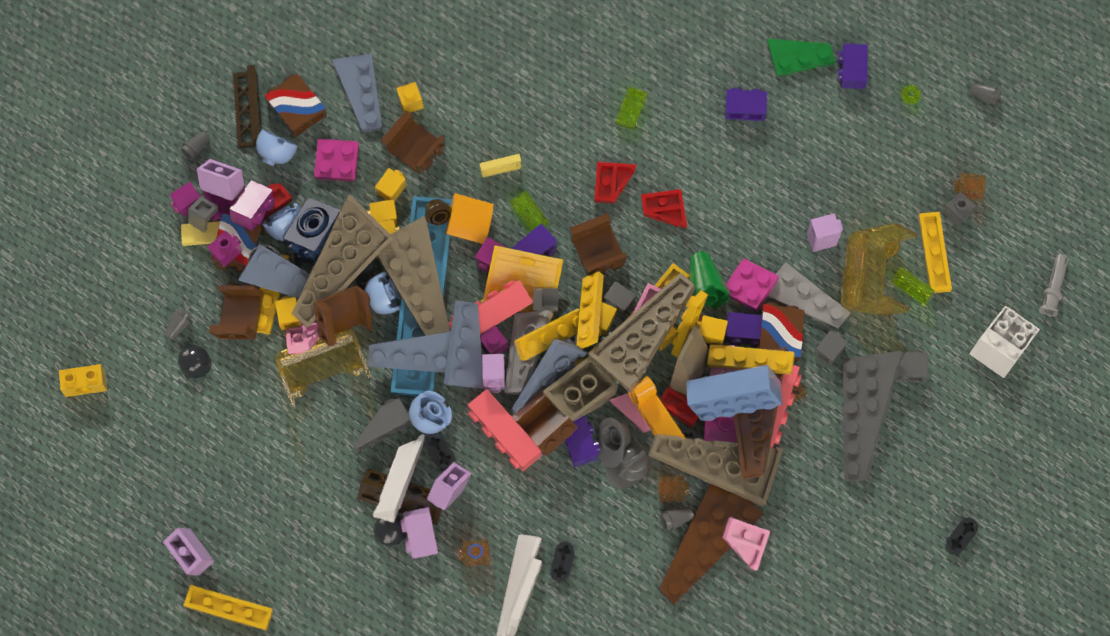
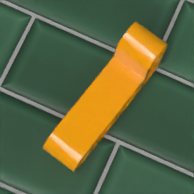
M646 376L638 381L632 392L628 391V395L654 436L659 434L686 439L657 397V390L651 379Z

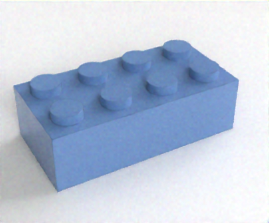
M768 365L686 381L687 403L695 414L704 421H712L722 416L732 417L743 412L753 413L758 409H773L776 406L782 405L781 382Z

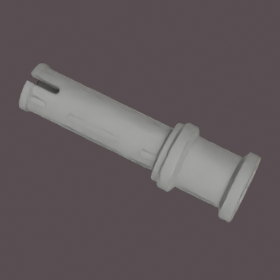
M1057 254L1055 257L1048 289L1043 293L1045 298L1043 305L1039 309L1040 313L1044 315H1058L1057 307L1059 300L1062 299L1061 287L1069 257H1066V255Z

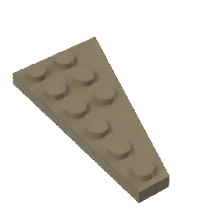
M348 194L291 313L306 328L316 320L313 303L344 291L393 239L350 194Z
M425 216L390 234L393 237L392 241L377 257L423 335L427 336L449 332L450 330Z
M680 273L588 353L589 357L631 393L694 293L695 285Z
M657 434L654 437L648 456L760 506L766 505L784 448H770L765 475L745 480L741 474L738 445L734 442L715 440L712 442L703 441V439H684L678 436Z

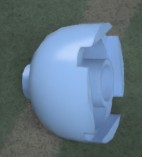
M263 129L256 141V149L264 157L263 162L272 166L275 163H287L292 159L298 147L296 144Z
M294 203V208H290L288 205L269 216L271 221L268 223L266 221L263 222V227L272 238L280 241L284 240L283 237L301 210L297 203Z
M386 272L375 275L365 286V291L370 297L369 307L374 312L384 315L400 310V306L397 305L396 298L400 299L399 293L391 279L388 280L385 277L388 275Z
M425 391L412 401L409 409V418L414 427L425 434L438 433L450 424L452 419L450 406L446 407L443 403L445 399L441 395L433 391Z

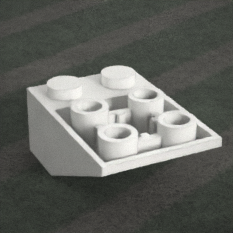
M1005 306L980 337L970 355L1005 378L1040 329Z

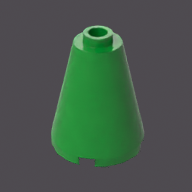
M704 251L695 252L690 258L689 280L696 288L692 295L696 297L700 290L705 292L708 296L702 310H705L704 307L712 306V309H716L728 302L730 291L710 254Z

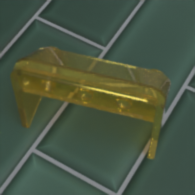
M898 223L853 232L847 241L841 306L849 311L880 316L909 312V307L893 300L888 295H883L886 259L897 255L902 240L916 238L917 233Z
M352 328L335 334L337 344L329 347L318 339L312 348L304 353L289 354L287 349L275 356L278 371L291 406L295 405L294 398L305 394V391L308 389L307 385L344 371L353 376H359L365 371L367 378L371 377L361 346Z

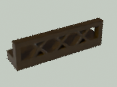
M247 65L246 72L233 73L238 148L256 147V141L261 132L257 70L255 65ZM248 77V85L245 88L238 85V78ZM244 94L249 96V103L246 107L239 103V99ZM245 112L250 115V122L247 125L240 121ZM246 131L251 133V142H242V135Z
M368 469L360 482L357 499L378 506L388 475ZM371 477V478H374V479H378L379 481L375 482V481L369 480V478ZM410 482L398 513L404 514V512L429 507L432 524L438 525L442 509L427 500L431 489ZM413 491H414V492H417V493H419V494H418V495H414V494H411L410 492H413Z

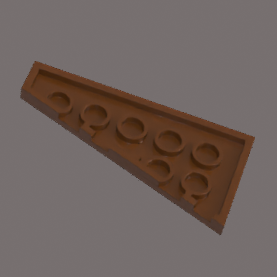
M787 347L775 349L778 351H788ZM774 373L780 380L782 387L784 374ZM778 406L773 409H758L753 413L743 412L734 415L741 474L744 480L765 475Z
M710 483L659 591L675 605L731 548L723 539L729 517L754 525L763 516V513L751 501Z

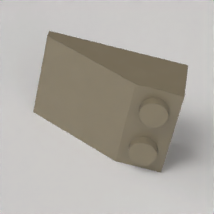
M695 325L677 359L670 387L673 390L686 396V381L700 379L703 375L708 376L711 367L707 365L709 349L699 328Z
M588 357L546 388L543 394L564 417L568 416L574 422L598 409L616 395L618 385L605 370Z

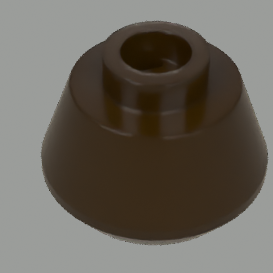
M433 199L426 205L425 219L431 225H443L449 220L452 208L441 199Z

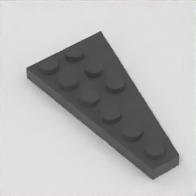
M903 351L843 358L844 481L846 482L868 480L875 457L873 453L876 443L879 442L881 436L879 434L882 423L885 422L893 395L892 388L895 378H898L899 364L905 354Z

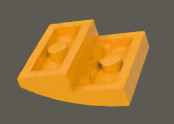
M454 193L451 203L452 213L445 233L483 244L488 236L494 204Z

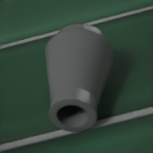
M975 82L970 90V94L988 105H997L1002 90H999L997 86L977 84Z
M202 131L182 144L183 147L180 149L182 154L189 160L197 159L210 141V137Z
M180 308L176 312L173 311L164 334L175 340L191 323L192 316Z
M690 507L666 510L664 514L660 515L661 523L666 531H673L694 518Z

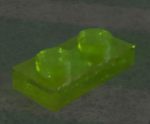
M629 86L615 124L635 130L648 92Z
M527 191L509 201L530 232L540 224L544 227L549 225V221Z
M902 267L899 268L891 281L892 284L924 306L935 291L927 283L922 282Z

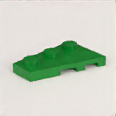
M767 38V45L777 77L835 64L830 43Z

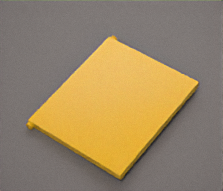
M494 245L484 298L480 303L487 300L486 295L495 290L500 292L505 289L503 285L513 279L516 282L518 280L521 281L532 301L534 298V288L558 289L563 259ZM533 303L518 312H534Z

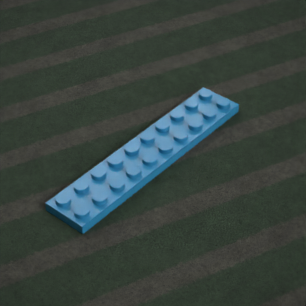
M413 196L410 223L425 216L426 205L431 200L440 198ZM441 199L451 207L452 199ZM448 221L439 226L427 223L443 299L450 235L445 233ZM401 298L397 340L424 336ZM393 368L391 394L417 397L425 391H434L436 372Z

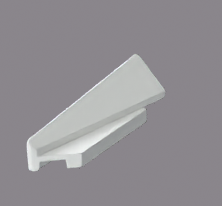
M421 434L417 440L398 448L373 517L394 522L422 450L425 434Z
M518 536L497 636H515L542 566V561L535 559L542 543L539 537Z

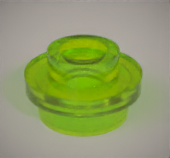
M907 85L901 91V99L906 104H916L921 98L920 89L914 85ZM908 92H913L915 95L909 96Z

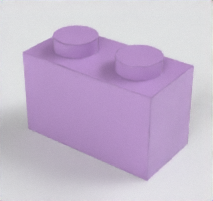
M209 159L197 168L200 189L232 201L245 189L242 170L212 159Z
M835 213L811 219L807 236L813 252L837 246L843 228L840 219H836Z
M504 354L482 355L484 390L487 389L490 393H500L501 390H505Z
M453 462L435 480L427 500L436 507L446 510L463 492L471 473Z
M429 507L404 512L401 526L402 531L408 534V540H405L407 553L411 552L412 559L438 554Z
M177 528L163 541L187 575H200L214 562L191 529Z

